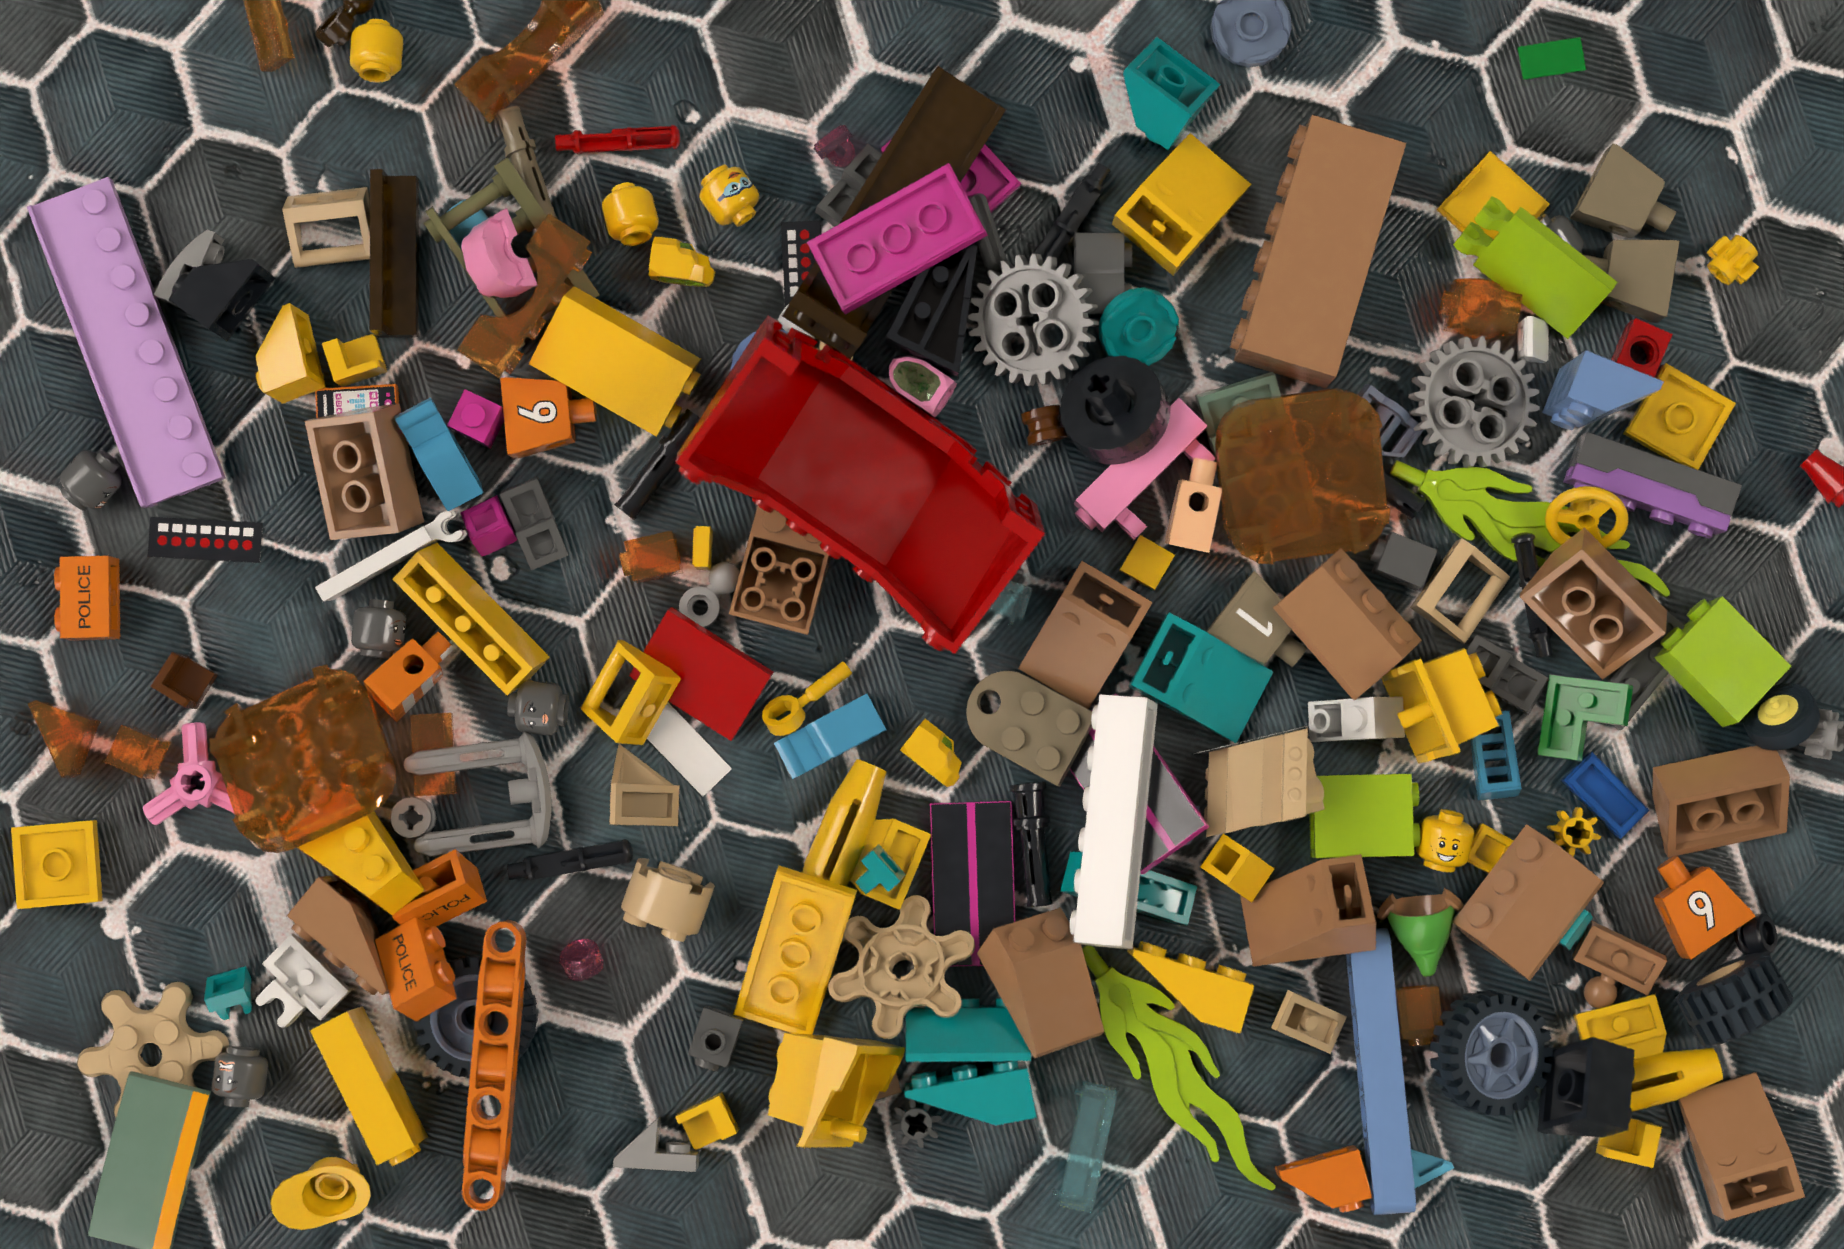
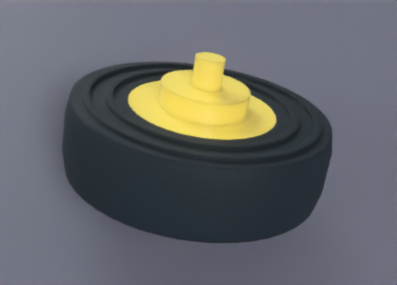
M1784 683L1774 685L1743 717V724L1749 738L1760 748L1773 751L1785 750L1801 744L1814 733L1820 721V712L1813 695L1806 688L1797 684Z

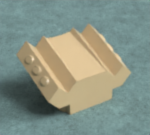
M1308 728L1209 752V762L1205 777L1208 781V787L1205 789L1207 807L1204 809V819L1209 825L1206 829V837L1253 826L1283 822L1325 809L1323 804L1324 788L1316 776L1313 764L1314 748L1308 739Z

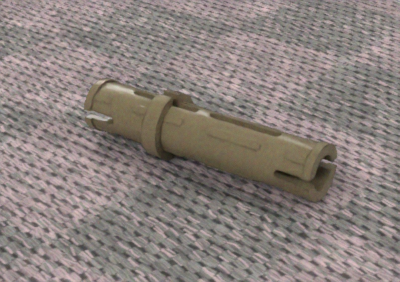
M512 106L502 109L495 116L506 144L504 148L505 155L511 159L512 165L550 222L554 224L558 219L536 160L534 139L529 138L520 107Z

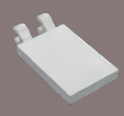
M456 511L442 512L433 522L422 526L315 588L323 602L335 600L410 558L417 551L440 540L446 542L462 541L467 537L468 532L467 530H458L453 534L449 533L447 523L458 515Z

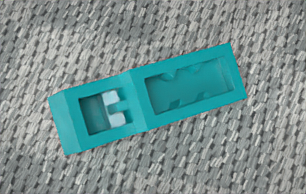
M1070 852L1061 892L1078 897V893L1074 890V877L1078 868L1081 869L1083 852ZM1149 870L1145 874H1140L1136 912L1180 926H1188L1197 886Z

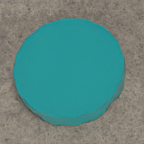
M1145 287L1129 289L1116 296L1104 309L1099 321V339L1109 356L1133 357L1149 366L1161 360L1173 347L1176 340L1174 335L1177 327L1179 328V318L1172 303L1160 292Z

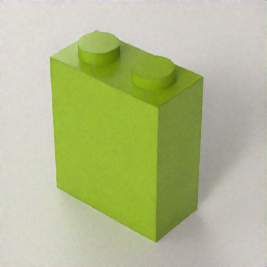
M1723 596L1709 602L1702 599L1687 613L1686 616L1690 620L1682 630L1679 627L1674 628L1661 640L1660 644L1664 648L1654 658L1722 727L1739 723L1789 670L1791 665Z
M1412 774L1317 776L1324 788L1323 804L1325 809L1309 813L1311 858H1338L1360 854L1362 857L1414 856V847L1420 845L1421 835L1419 823H1413V807L1419 805V786L1417 782H1412Z

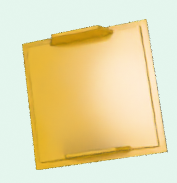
M1490 151L1437 208V211L1460 232H1463L1470 222L1477 224L1474 220L1492 196L1499 199L1513 214L1522 207L1535 218H1538L1550 204ZM1482 228L1492 239L1499 233L1496 230Z

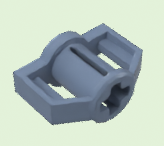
M1370 384L1363 386L1344 413L1353 440L1361 448L1378 457L1382 455L1405 457L1423 432V430L1414 431V427L1418 422L1410 417L1409 413L1402 406L1384 396ZM1374 401L1377 408L1362 429L1359 430L1357 420L1370 402ZM1401 423L1406 427V430L1390 452H1383V446Z

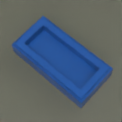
M1589 752L1582 759V762H1579L1561 779L1562 783L1618 839H1621L1650 811L1593 752Z

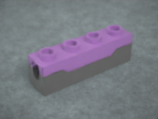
M1589 432L1578 437L1568 466L1569 469L1563 481L1573 485V488L1591 486L1605 489L1615 494L1624 503L1627 511L1634 512L1635 508L1651 512L1649 518L1667 525H1673L1674 521L1689 526L1688 532L1704 538H1712L1713 534L1717 535L1727 531L1731 520L1730 516L1733 514L1742 487L1740 484Z

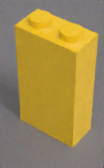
M575 286L563 296L529 362L531 366L656 437L665 426L672 429L683 409L677 405L683 392L690 395L701 376L700 373L695 371L701 358Z
M361 1006L349 1010L310 1030L376 1164L379 1165L389 1160L393 1167L421 1151L418 1143L428 1138V1135L364 1007Z

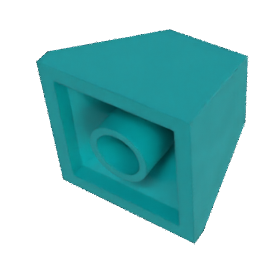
M1158 37L1123 72L1136 127L1143 131L1149 140L1163 146L1167 150L1183 135L1221 85Z

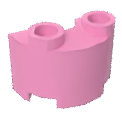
M507 208L473 227L469 235L464 237L461 244L466 270L476 284L478 291L487 297H516L537 286L527 258L518 257L512 250V239L518 234Z

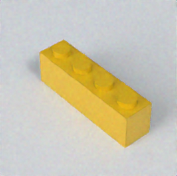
M437 542L417 551L393 578L396 584L506 695L511 694L524 681L529 680L550 658Z

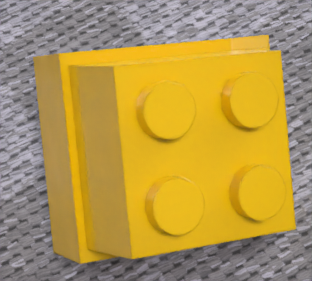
M1462 648L1424 663L1421 659H1414L1391 669L1382 677L1389 697H1403V711L1397 713L1403 729H1405V734L1418 764L1459 753L1461 750L1458 744L1499 726L1495 717L1502 715V711L1493 691L1490 690L1486 693L1483 691L1479 679L1485 677L1486 674L1476 652L1468 655L1466 649Z
M784 1033L783 1041L777 1051L778 1066L775 1081L769 1091L770 1106L768 1116L802 1126V1136L797 1144L799 1147H852L854 1142L862 1143L867 1135V1129L863 1124L879 1092L887 1091L904 1056L905 1048L872 1039Z

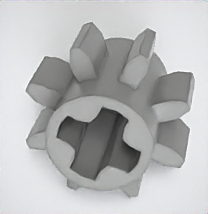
M1819 709L1820 721L1816 730L1799 746L1806 747L1805 755L1831 760L1832 751L1841 752L1844 749V721H1838L1839 713Z

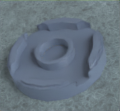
M1221 0L1215 8L1211 22L1212 41L1219 53L1231 63L1247 68L1263 66L1276 59L1286 47L1292 28L1290 12L1283 0Z

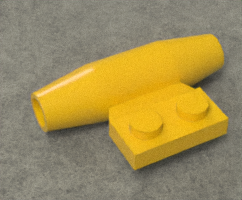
M856 759L830 800L806 857L802 873L843 886H847L849 881H851L862 895L900 910L931 834L896 819L875 820L886 771ZM880 844L906 875L889 892L879 883L869 893L865 894L855 883L868 870L861 860L874 847Z
M1656 994L1573 1015L1580 1040L1596 1037L1635 1050L1633 1064L1635 1076L1632 1082L1630 1104L1632 1112L1676 1101L1723 1080L1722 1068L1714 1048L1663 1052L1667 1032Z

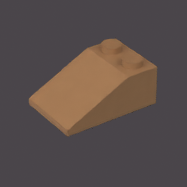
M1061 907L994 928L977 952L1034 1058L1102 1035L1104 1032L1082 946L1079 943L1073 942L1074 935L1070 933V923Z

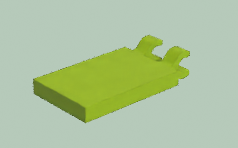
M1493 196L1475 217L1474 220L1477 224L1470 222L1453 244L1459 252L1465 255L1477 256L1478 258L1473 264L1474 267L1567 339L1570 338L1618 283L1525 209L1520 207L1513 214L1499 199ZM1482 228L1496 230L1499 233L1492 239Z

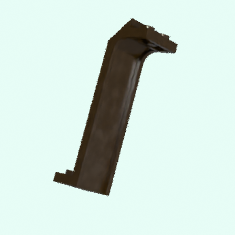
M937 65L840 223L948 163L961 183L1006 109ZM816 261L791 299L782 317L823 343L836 348L851 359L865 339L868 330L894 288L845 314L841 310Z

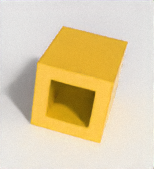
M1224 833L1200 866L1251 903L1274 871L1273 867Z

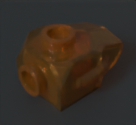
M1454 279L1451 283L1450 291H1444L1441 299L1439 313L1446 315L1443 331L1462 334L1464 337L1468 336L1472 339L1484 336L1485 340L1498 335L1514 336L1520 316L1522 295L1506 291L1500 284L1489 279Z

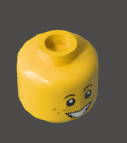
M1440 809L1439 815L1424 818L1420 830V845L1416 847L1417 854L1424 859V866L1437 871L1452 873L1455 872L1456 867L1464 866L1467 863L1474 837V829L1466 822H1463V814L1452 810Z

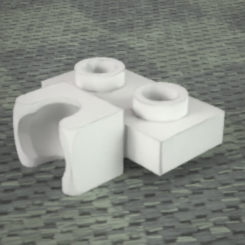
M290 934L262 963L276 979L256 997L255 1002L257 1005L262 1006L271 1003L275 998L282 1000L285 1009L278 1018L277 1024L281 1028H287L306 1009L312 1012L320 1021L324 1020L352 990L295 934Z

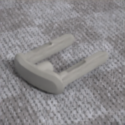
M522 732V735L516 739L416 751L409 757H406L404 769L408 773L419 776L522 762L527 767L528 778L508 781L510 803L514 805L531 802L532 816L530 819L428 832L415 840V851L418 854L434 857L445 855L455 849L459 853L530 843H533L539 849L548 838L552 808L547 768L534 737L526 732ZM497 749L504 751L501 757L461 761L459 759L461 754ZM509 830L514 832V835L509 838L479 842L470 841V837L473 835Z

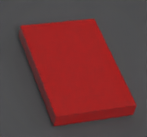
M673 607L667 610L643 651L672 669L681 678L669 702L730 741L735 738L774 673ZM634 667L629 677L637 681L641 673Z

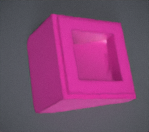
M497 495L460 512L471 542L480 556H486L517 541L515 532Z

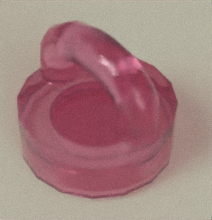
M843 124L824 136L813 148L821 160L827 157L836 167L848 166L855 158V148L850 141L853 134ZM841 146L845 150L843 157H839L835 152Z
M578 939L569 943L559 956L564 972L573 981H583L592 978L604 966V960L598 945L590 939Z

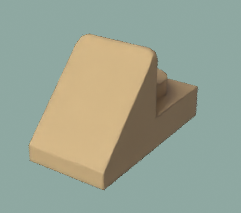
M1288 990L1271 1028L1331 1054L1347 1016Z

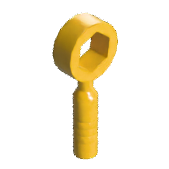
M843 661L807 687L805 693L798 699L792 695H782L771 700L762 711V719L770 733L775 736H784L796 731L805 720V712L802 707L809 702L817 701L828 693L829 690H832L852 675L846 663ZM788 710L791 711V713L786 717L782 718L779 721L776 720V717L780 716L784 712Z

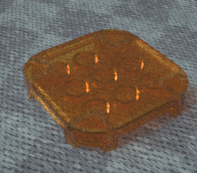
M1325 389L1250 399L1236 404L1224 414L1217 427L1215 441L1219 486L1222 488V514L1228 540L1239 553L1258 564H1273L1274 561L1334 554L1340 548L1344 552L1351 551L1354 554L1369 549L1368 546L1381 535L1385 525L1389 524L1391 509L1387 506L1380 438L1382 423L1379 413L1375 411L1365 398L1349 390Z
M327 664L312 668L314 678L244 710L238 703L225 710L227 718L218 728L215 739H209L210 753L218 761L235 814V818L232 821L238 831L252 845L263 852L281 853L304 845L369 815L381 807L391 795L397 778L395 762L372 698L354 673L350 674L345 670L330 669Z

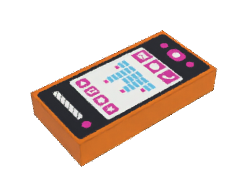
M396 384L322 388L315 391L317 418L367 407L399 403L398 385Z

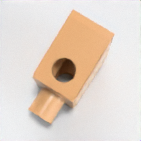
M1194 458L1189 481L1179 480L1166 532V544L1210 552L1222 494V488L1213 486L1217 462ZM1193 493H1199L1204 498L1202 509L1197 512L1189 506Z

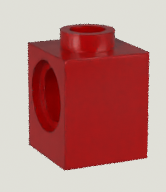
M1635 318L1626 324L1611 360L1655 377L1673 334ZM1631 346H1639L1645 351L1647 359L1644 365L1637 364L1632 360L1630 356Z

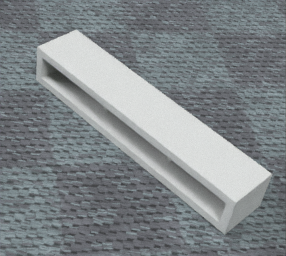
M1099 694V703L1092 710L1091 723L1092 728L1096 732L1094 746L1089 747L1087 755V766L1091 770L1090 787L1087 786L1083 794V809L1087 811L1086 826L1081 828L1078 839L1079 851L1083 852L1081 869L1078 868L1074 877V890L1078 893L1077 910H1073L1070 917V933L1074 935L1073 942L1089 946L1133 949L1158 706L1157 703L1149 698Z

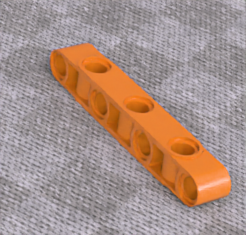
M511 920L497 922L486 931L478 977L463 1150L464 1173L462 1195L465 1203L478 1211L493 1207L503 1196L510 1157L525 986L526 933L520 924ZM501 928L511 930L515 936V945L510 951L501 950L496 944L495 936ZM492 1012H502L507 1017L508 1028L505 1033H495L490 1029L488 1018ZM485 1095L495 1096L500 1101L501 1111L499 1115L489 1116L483 1112L481 1101ZM477 1179H485L492 1184L494 1189L492 1198L482 1199L476 1195L474 1183Z

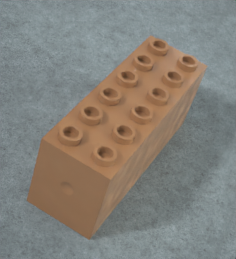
M1315 115L1310 117L1306 126L1299 124L1287 157L1294 159L1293 164H1287L1276 191V195L1281 196L1282 201L1281 203H1275L1264 233L1271 235L1269 241L1264 240L1253 267V271L1260 274L1258 280L1253 279L1251 285L1248 286L1241 309L1248 311L1246 319H1240L1231 340L1230 348L1236 349L1233 361L1322 388H1327L1337 377L1405 150V142Z

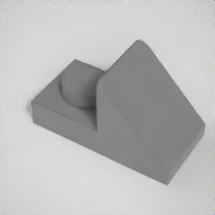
M659 1116L617 1154L613 1160V1167L696 1172L699 1167L700 1151L690 1150V1144L683 1142H667L666 1149L659 1148L661 1116Z

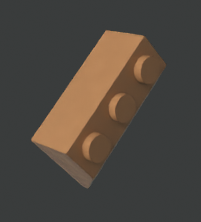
M399 403L367 407L305 421L330 540L399 533L424 522L408 442L394 417L401 413Z
M1585 527L1554 550L1520 592L1519 597L1602 680L1666 634L1667 610Z
M1342 548L1312 571L1273 607L1353 700L1360 697L1422 641L1411 625L1401 617L1387 601L1383 593L1373 585L1359 569L1356 562Z
M1750 746L1653 767L1652 796L1667 857L1787 833L1790 774L1778 752L1766 750L1759 746Z
M1526 824L1452 922L1467 938L1530 981L1604 882L1559 845Z

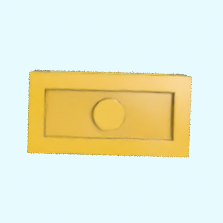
M618 640L580 708L616 743L643 745L681 678L672 669L626 641ZM625 660H627L641 674L616 717L601 708L600 705Z

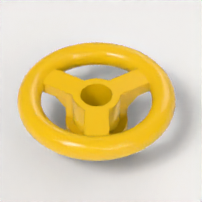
M1591 486L1576 487L1559 494L1552 500L1546 511L1545 524L1550 536L1560 545L1564 544L1571 537L1561 530L1558 522L1575 524L1580 530L1585 527L1604 548H1608L1624 535L1628 526V512L1624 503L1615 494L1605 489ZM1570 503L1569 508L1562 509L1566 504ZM1612 508L1616 515L1615 526L1608 534L1602 537L1598 528L1599 518Z

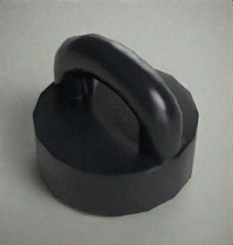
M1754 914L1756 917L1734 931L1736 945L1745 955L1752 953L1771 954L1777 946L1776 927L1773 920L1767 914Z

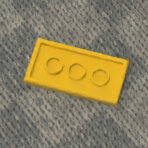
M780 865L778 866L733 1015L789 1033L813 1034L857 890Z

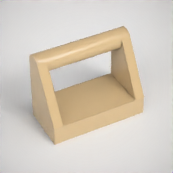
M367 187L287 197L282 210L295 268L370 259V198ZM358 216L363 244L303 251L301 222Z
M1461 538L1454 542L1410 608L1459 642L1465 644L1510 576L1475 546ZM1468 560L1491 577L1458 626H1456L1440 613L1435 606Z

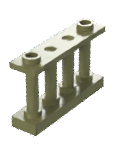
M508 157L494 165L498 174L492 177V183L441 217L432 206L426 210V214L430 219L425 221L424 225L437 243L443 239L467 272L463 251L449 230L502 195L507 198L513 194L521 206L515 212L517 216L512 218L517 234L524 230H527L529 233L536 228L544 240L538 246L540 250L527 258L533 274L547 264H550L552 267L559 263L567 275L561 280L562 285L510 319L497 302L496 298L498 297L482 295L499 319V322L493 326L506 345L514 341L519 349L525 345V341L519 332L558 307L563 296L573 286L594 298L600 294Z

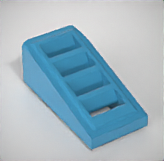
M1502 711V715L1495 717L1499 725L1497 727L1501 726L1502 733L1478 735L1470 739L1478 800L1516 797L1522 789L1509 711ZM1499 743L1504 745V749L1482 750V745ZM1505 760L1506 766L1485 768V762ZM1507 777L1508 782L1490 784L1487 782V778Z

